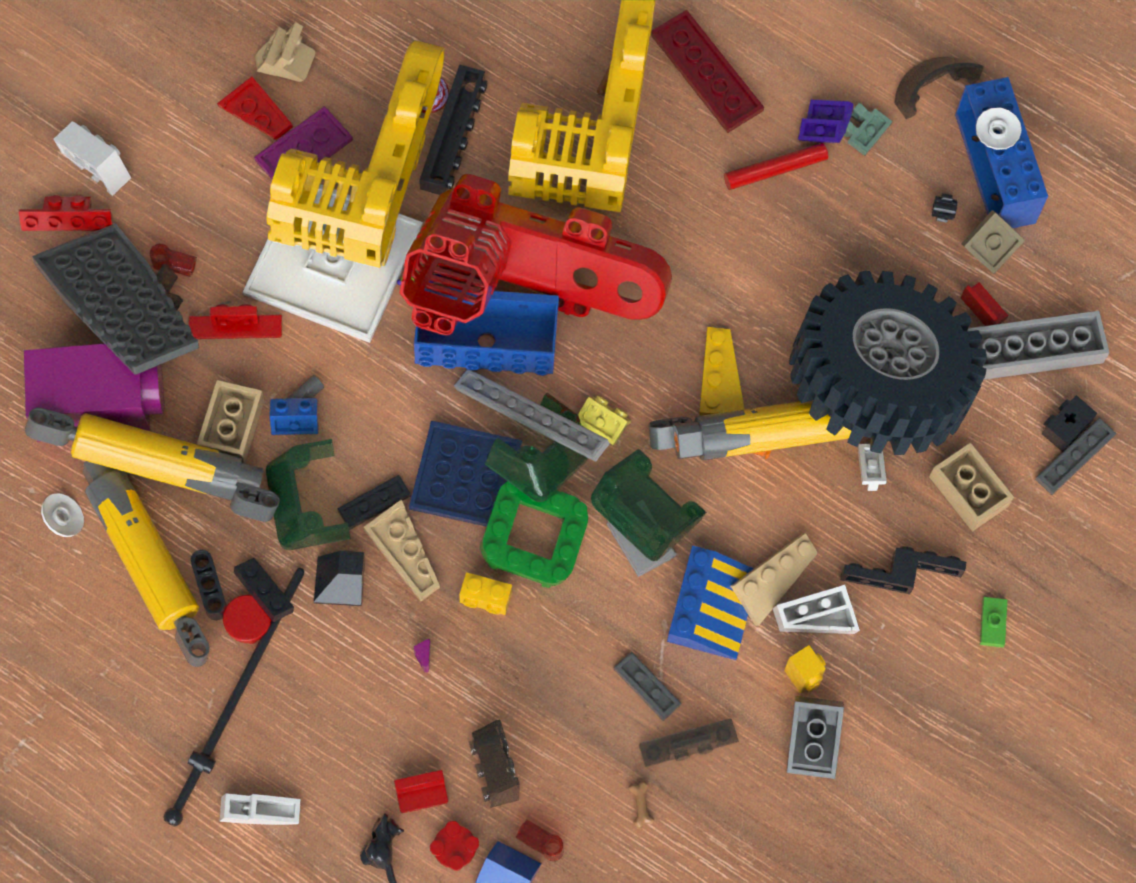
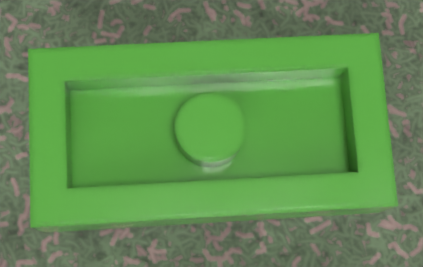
M983 597L980 645L1005 646L1008 599Z

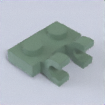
M858 103L851 117L859 122L863 121V123L857 128L849 121L844 136L850 137L848 144L866 156L893 121L877 109L869 112L862 104Z

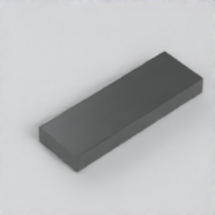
M632 652L614 667L618 675L662 721L681 706L678 699Z

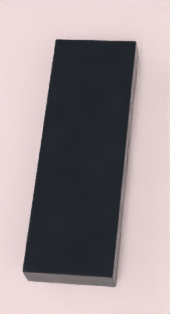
M397 475L337 508L348 529L351 530L389 509L400 500L403 501L411 497V493L400 475Z

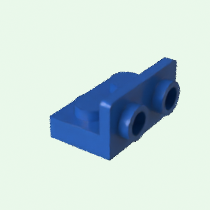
M317 398L271 399V435L318 434Z

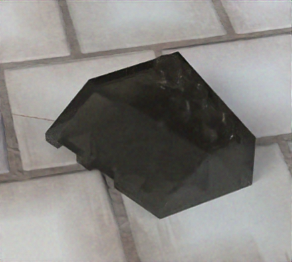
M495 720L472 732V740L468 741L471 754L476 755L478 759L475 769L478 779L483 778L485 787L481 788L484 802L489 801L490 808L519 801L520 790L518 777H515L514 763L508 754V743L501 720Z

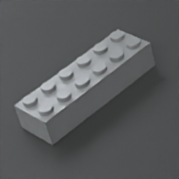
M1099 311L968 328L967 330H979L982 336V341L978 348L986 349L987 359L983 365L984 368H987L984 380L1104 363L1110 353Z

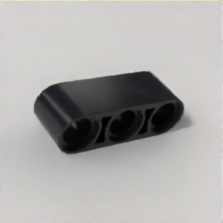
M197 550L191 556V565L205 612L211 620H221L227 605L212 556L207 550ZM200 560H208V564L206 566H197V563ZM208 581L215 583L210 589L203 588V585ZM214 603L221 604V608L217 611L209 609Z

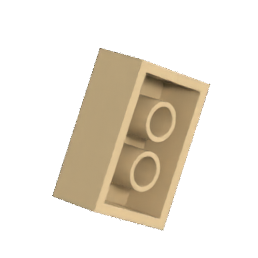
M217 380L197 445L241 457L242 462L246 463L264 404L263 392Z
M971 443L935 466L929 476L972 532L1009 507L1014 499V496Z

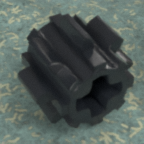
M942 193L941 197L935 196L932 216L936 217L937 221L947 223L948 219L954 220L958 201L952 198L953 195Z

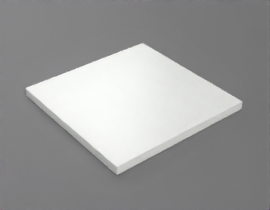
M321 184L314 201L319 204L322 195L323 185ZM335 189L333 190L329 207H333L337 192ZM348 194L343 207V210L345 211L347 210L350 200V195ZM402 214L398 215L395 237L387 263L380 268L346 260L344 256L338 255L334 257L330 256L328 252L318 253L316 249L310 248L306 250L302 249L300 245H295L294 247L267 239L243 290V295L370 343L395 289L397 280H399L404 269L406 254L421 231L423 222ZM309 220L308 225L309 231L313 222L311 220ZM323 224V234L327 224ZM339 227L337 228V238L340 231Z

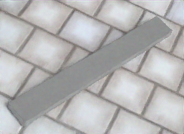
M467 369L454 385L457 391L595 462L610 444L608 439L472 370Z

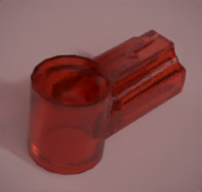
M161 243L155 244L150 249L151 265L155 270H168L191 277L197 257L171 250L167 245ZM158 255L166 256L162 260L155 259Z
M526 820L520 827L516 835L517 840L539 852L549 861H558L562 858L564 844L558 835L547 832L529 820ZM550 843H556L560 848L557 852L550 853L546 850V847Z

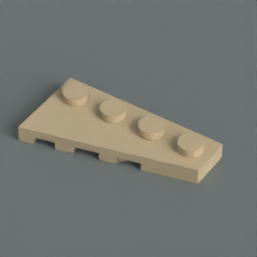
M402 500L364 526V531L420 601H423L440 588Z
M806 533L799 535L731 585L732 590L755 626L761 624L818 554Z

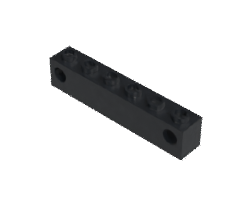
M459 64L419 179L420 190L440 195L453 188L455 182L454 171L459 170L462 157H460L461 151H465L467 148L468 131L472 132L475 123L474 113H478L481 107L482 100L479 99L481 93L485 94L488 86V81L485 80V71ZM475 83L474 91L468 92L465 89L466 84ZM435 178H441V179H443V181H438V180H434V179H435Z

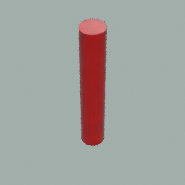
M820 143L724 173L725 184L728 190H732L828 160V151L825 144Z

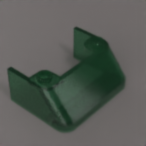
M549 393L544 395L541 406L581 425L580 419L575 412ZM497 438L494 441L485 465L534 501L544 502L578 471L588 458L556 441L542 453L537 448L529 445L522 446L516 451Z
M332 439L293 446L266 466L269 491L278 495L280 500L274 514L278 541L283 549L295 550L351 539L348 523L324 527L323 519L319 513L314 511L302 513L294 470L305 468L311 460L335 456Z

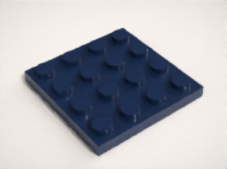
M431 420L409 510L486 527L498 491L509 479L514 478L522 440Z

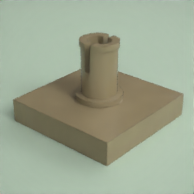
M992 210L961 244L995 274L1025 240Z

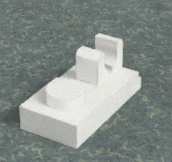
M859 444L858 457L862 485L868 484L867 491H877L878 484H886L887 482L883 451L881 454L871 452L870 444Z

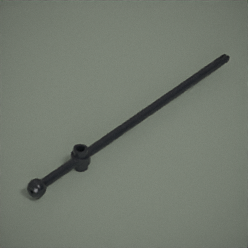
M298 568L295 571L284 592L289 601L293 598L304 576L305 571L303 568ZM281 619L275 622L271 620L268 631L259 640L201 753L192 752L187 764L193 766V769L173 808L167 809L164 813L163 818L167 824L174 827L181 824L183 820L182 810L203 771L208 774L211 773L216 761L211 759L210 756Z

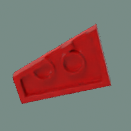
M252 76L217 103L223 110L274 140L279 139L294 127Z

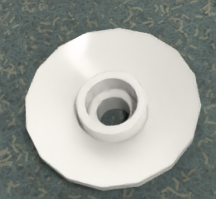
M991 108L984 111L976 123V133L980 141L987 147L996 150L1014 146L1019 140L1022 131L1020 121L1016 115L1003 108ZM998 130L1001 134H996L993 131Z
M60 493L51 494L41 505V514L45 524L57 535L72 537L81 531L84 525L82 510L76 501L69 496Z

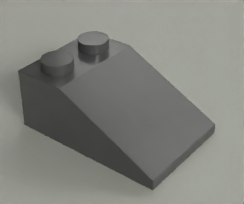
M795 696L787 773L835 779L844 702Z

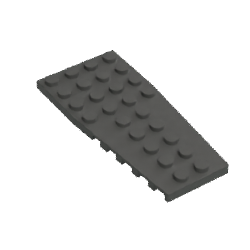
M116 223L32 256L35 266L64 303L134 374L141 373L199 348L198 339L193 337L191 328L184 323L180 311L175 309L174 302L170 297H167L165 288L162 284L158 283L157 276Z

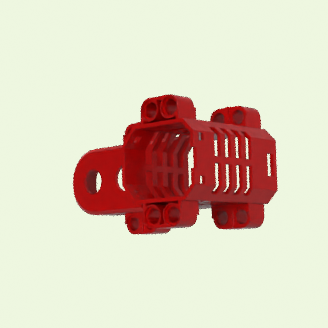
M464 174L460 177L455 188L439 195L429 213V217L425 220V224L421 227L416 240H414L407 252L399 292L406 303L413 307L412 321L417 327L441 335H450L453 333L458 321L467 323L483 314L499 280L547 295L559 296L558 311L564 312L566 315L571 314L577 317H585L593 308L626 319L642 320L654 316L662 308L672 283V274L666 260L656 251L610 236L612 221L604 214L578 207L571 210L567 221L563 222L499 202L501 188L496 182L472 174ZM448 212L480 221V223L448 214ZM530 218L544 221L545 224L530 220ZM445 219V220H448V221H451V222H455V223H458V224H461V225H464V226H468V227H471V228L476 229V231L471 230V229H468V228H465V227H461V226H458V225H455V224H452V223H448V222H445V221H443V220ZM486 223H487V224H490V225H493V226H497L498 229H497V228H494V227L487 226ZM482 231L491 233L494 235V237L488 234L482 233ZM478 239L490 242L491 246L488 243L478 241ZM620 244L626 247H630L631 249L628 250L615 245ZM474 247L486 250V252L475 249ZM582 267L589 268L596 273L598 283L594 287L577 283L574 279V271ZM433 273H436V274H439V275H442V276H446V277L455 279V281H459V282L462 281V282H465L466 284H462V283H458V282H455V281H452V280H449V279H445V278H442V277L433 275ZM429 281H433L462 291L458 292L452 289H448L439 285L429 283ZM622 282H634L641 287L642 297L639 300H633L620 296L618 286ZM471 285L481 287L482 289L471 287ZM425 288H426V289H429V290H432V291H436V292L445 294V295H449V296H452V297H455V298H458V299L455 300V299H451V298H448V297H445V296H442V295H438V294H435V293H432V292H429V291H425ZM467 293L478 295V297L468 295ZM463 300L468 301V302H471V303H475V304H474V305H471V304H468V303H464Z

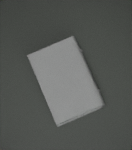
M644 500L607 519L608 523L606 524L638 577L676 556L677 553L672 547L671 542L667 539L653 516L652 510L649 509Z

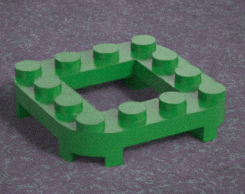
M523 478L509 479L502 485L495 497L496 499L480 542L483 558L493 570L501 569L541 583V587L545 588L559 585L573 571L588 524L587 506L572 495ZM519 504L562 519V525L551 559L507 545Z

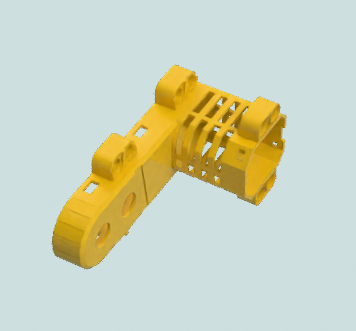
M621 0L602 115L599 114L597 121L590 120L591 113L587 112L584 113L582 119L576 118L577 111L570 110L569 116H563V109L556 108L555 113L550 114L548 113V106L528 103L521 104L520 110L517 112L512 139L508 181H511V185L508 187V195L531 199L542 197L544 201L555 199L557 203L568 201L571 202V205L577 206V203H581L589 208L621 212L656 0ZM548 119L553 120V124L548 123ZM562 121L568 122L567 126L562 125ZM576 123L582 124L581 128L576 127ZM590 126H596V130H591ZM547 129H550L551 136L548 153L544 152ZM561 131L566 132L562 155H559L558 149ZM575 134H580L577 155L572 157ZM589 136H594L591 159H585ZM540 172L544 173L543 186L538 185ZM554 174L559 175L557 188L552 187ZM568 176L573 177L572 190H566ZM582 179H587L586 192H580Z
M417 40L409 44L369 167L363 170V173H359V165L352 164L346 170L344 161L339 160L332 166L331 158L324 157L318 163L317 155L295 149H290L286 154H281L270 188L271 198L266 217L267 224L271 226V231H268V240L294 247L295 245H300L302 249L306 250L310 248L316 249L318 253L328 252L330 256L334 257L338 255L344 256L346 260L378 268L386 265L395 237L396 221L412 171H415L424 146L426 126L437 95L443 70L444 47ZM423 106L427 107L424 119L420 118ZM400 178L404 179L402 189L398 191L397 187ZM324 179L319 204L314 203L321 180ZM336 182H338L336 198L333 207H329V202ZM352 186L349 204L345 211L343 207L349 188ZM309 220L313 221L310 231L308 228ZM323 224H327L323 234ZM339 227L340 231L337 238V228Z

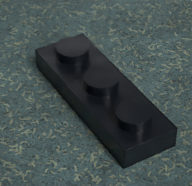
M255 558L234 567L233 573L273 622L294 612L293 604Z

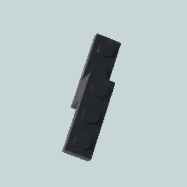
M902 546L900 548L896 547L893 553L890 573H886L884 569L873 568L870 570L863 568L860 564L850 563L849 565H844L840 580L910 595L914 588L917 569L961 578L966 569V562L961 561L960 558L955 556H947L946 558L937 556L935 552L924 551L922 553L914 551L911 547Z

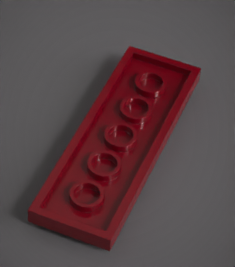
M688 10L683 11L651 31L652 38L727 133L764 111V106Z

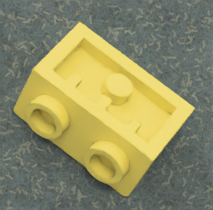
M599 395L596 398L593 396L588 397L574 421L608 439L610 444L615 445L626 426L631 423V420L627 418L628 413L617 407L615 410L609 407V402Z

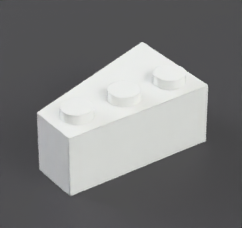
M72 121L54 138L61 153L81 170L85 168L94 174L92 179L96 183L101 180L107 188V192L112 196L131 179L130 174L119 157L120 151L112 144L107 145L99 135L96 134L94 136L86 126H79Z
M845 585L782 603L773 608L780 632L855 634L860 631Z

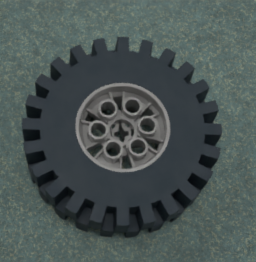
M861 271L855 282L847 274L839 278L836 286L828 283L823 287L820 296L816 295L813 298L794 340L789 358V365H794L790 378L792 384H800L796 395L801 403L814 400L809 414L815 421L827 414L831 417L826 430L834 436L845 427L851 430L847 443L858 447L862 437L865 436L871 438V452L881 454L887 442L890 441L894 455H905L910 444H912L916 453L927 451L931 442L936 446L941 445L945 442L949 433L954 435L960 427L985 378L987 368H984L983 365L987 359L986 349L978 348L982 341L979 330L967 331L972 322L967 312L952 316L957 304L955 300L948 296L942 302H936L933 299L938 288L929 283L922 293L914 290L916 278L905 275L901 285H895L893 272L882 271L876 283L870 271Z

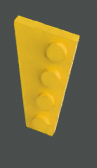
M707 327L699 415L743 410L744 403L731 330Z

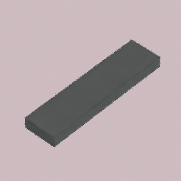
M1101 418L1097 419L1045 468L1035 480L1053 495L1117 433Z

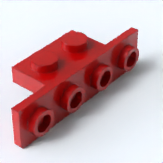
M53 195L45 197L42 209H19V218L22 231H98L113 225L111 209H91V197H83L81 195L60 197Z
M220 304L216 307H210V316H189V327L195 339L281 338L282 315H258L257 306L250 304H241L240 306L233 307Z

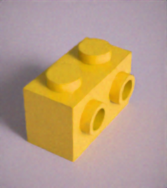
M466 572L459 594L460 603L470 608L478 607L485 609L492 614L506 615L512 595V585Z
M810 645L789 657L784 671L800 694L806 690L810 693L820 686L819 682L823 679L822 676L826 670V663L819 653L815 654Z

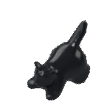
M384 813L375 822L372 829L373 838L362 848L360 860L364 865L384 869L389 883H397L391 864L392 840L395 836L404 832V829H401L392 818L388 819V815Z

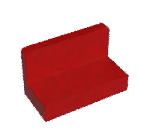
M980 282L973 287L968 285L964 288L960 298L984 326L1001 324L1008 318L1009 315Z
M442 770L394 780L399 808L402 814L448 803Z

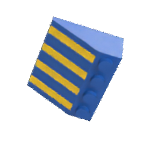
M692 545L667 642L737 660L748 614L732 590L731 585L754 568L716 551Z

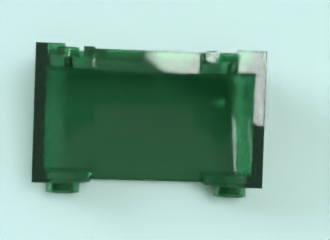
M637 449L604 473L591 495V503L646 558L651 561H658L692 530L707 512L696 502L687 501L681 507L649 477L652 471V463L640 449Z

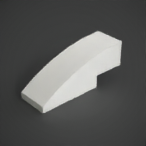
M227 793L221 797L220 822L270 825L299 824L300 799L258 794L246 796Z

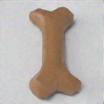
M641 781L638 785L631 784L628 787V790L636 798L637 817L634 820V825L637 828H641L644 824L651 825L655 821L647 813L645 792L649 784L646 781Z

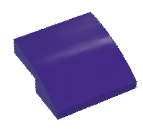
M810 100L807 118H802L798 140L840 143L848 127L854 104L850 101Z

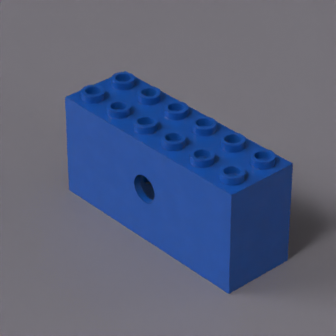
M1009 77L966 85L955 117L987 215L993 210L1011 228L1036 224L1048 194ZM991 108L1009 110L1020 121L1022 131L1019 140L1014 146L1000 150L987 147L981 141H973L972 137L977 136L976 123L979 116ZM998 130L993 131L996 134H1001ZM997 195L999 200L994 201L991 196Z
M425 288V291H429V292H432V293H435V294H438V295H442V296H445V297H448V298H451V299H455V300L458 299V298H455V297H452V296H449V295H445V294H442V293H439V292H436V291H432V290H429V289H426V288ZM448 288V289H452V290H455V291H458V292H461V291H462V290L455 289V288ZM494 291L483 314L467 323L458 321L453 333L450 335H441L416 326L414 339L415 364L423 367H431L432 365L443 366L448 369L463 367L468 370L489 369L492 372H501L503 370L512 371L516 374L530 372L541 376L553 374L559 296ZM467 293L468 295L478 297V295ZM463 300L464 303H468V304H471V305H474V304H475V303H471V302H468V301ZM488 334L495 339V343L491 347H482L479 345L478 339L482 335Z

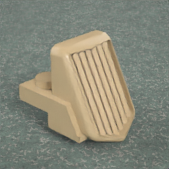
M295 22L288 31L279 27L270 36L269 41L255 54L257 72L298 82L306 79L315 57V51L301 43L303 37L300 35L303 28L302 25Z

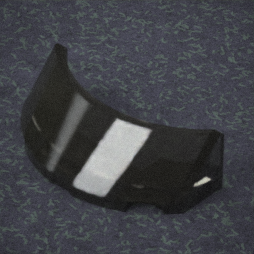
M937 57L923 61L909 70L902 78L896 91L894 103L907 120L916 115L917 109L915 104L920 99L917 94L920 88L948 73L954 81L965 78L969 84H973L980 79L983 66L955 57Z

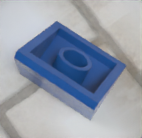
M497 841L486 857L476 883H532L541 863Z

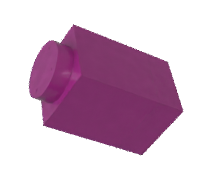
M105 344L24 350L25 411L27 419L32 409L43 408L70 416L74 421L75 427H77L81 416L87 413L150 431L149 415L164 414V385L161 364L134 374Z

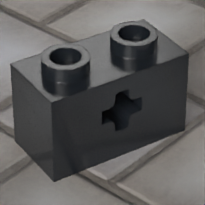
M1077 395L1071 401L1066 399L1058 408L1060 410L1059 414L1056 417L1052 414L1043 424L1046 428L1042 435L1062 452L1092 423L1097 415V412Z

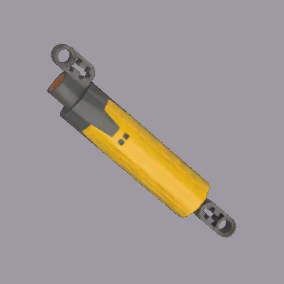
M814 400L804 403L797 401L696 416L695 421H692L689 417H676L649 423L650 447L652 449L674 448L678 459L700 456L701 460L843 440L849 438L851 430L843 427L835 436L828 432L826 428L831 418L828 414L817 421L809 414Z
M34 408L29 413L25 426L26 435L32 439L56 446H64L71 440L73 441L71 455L74 458L231 500L230 508L235 514L262 522L272 520L279 505L278 495L272 491L259 488L263 476V468L243 463L241 457L87 413L81 416L77 427L74 426L73 419L65 414L43 408Z
M88 461L84 462L83 474L89 484L85 493L160 630L176 628L175 639L187 662L194 667L203 666L208 660L210 647L198 623L192 619L197 614L199 606L128 478L130 473ZM195 649H199L203 651L204 654L197 656L193 654L192 651Z

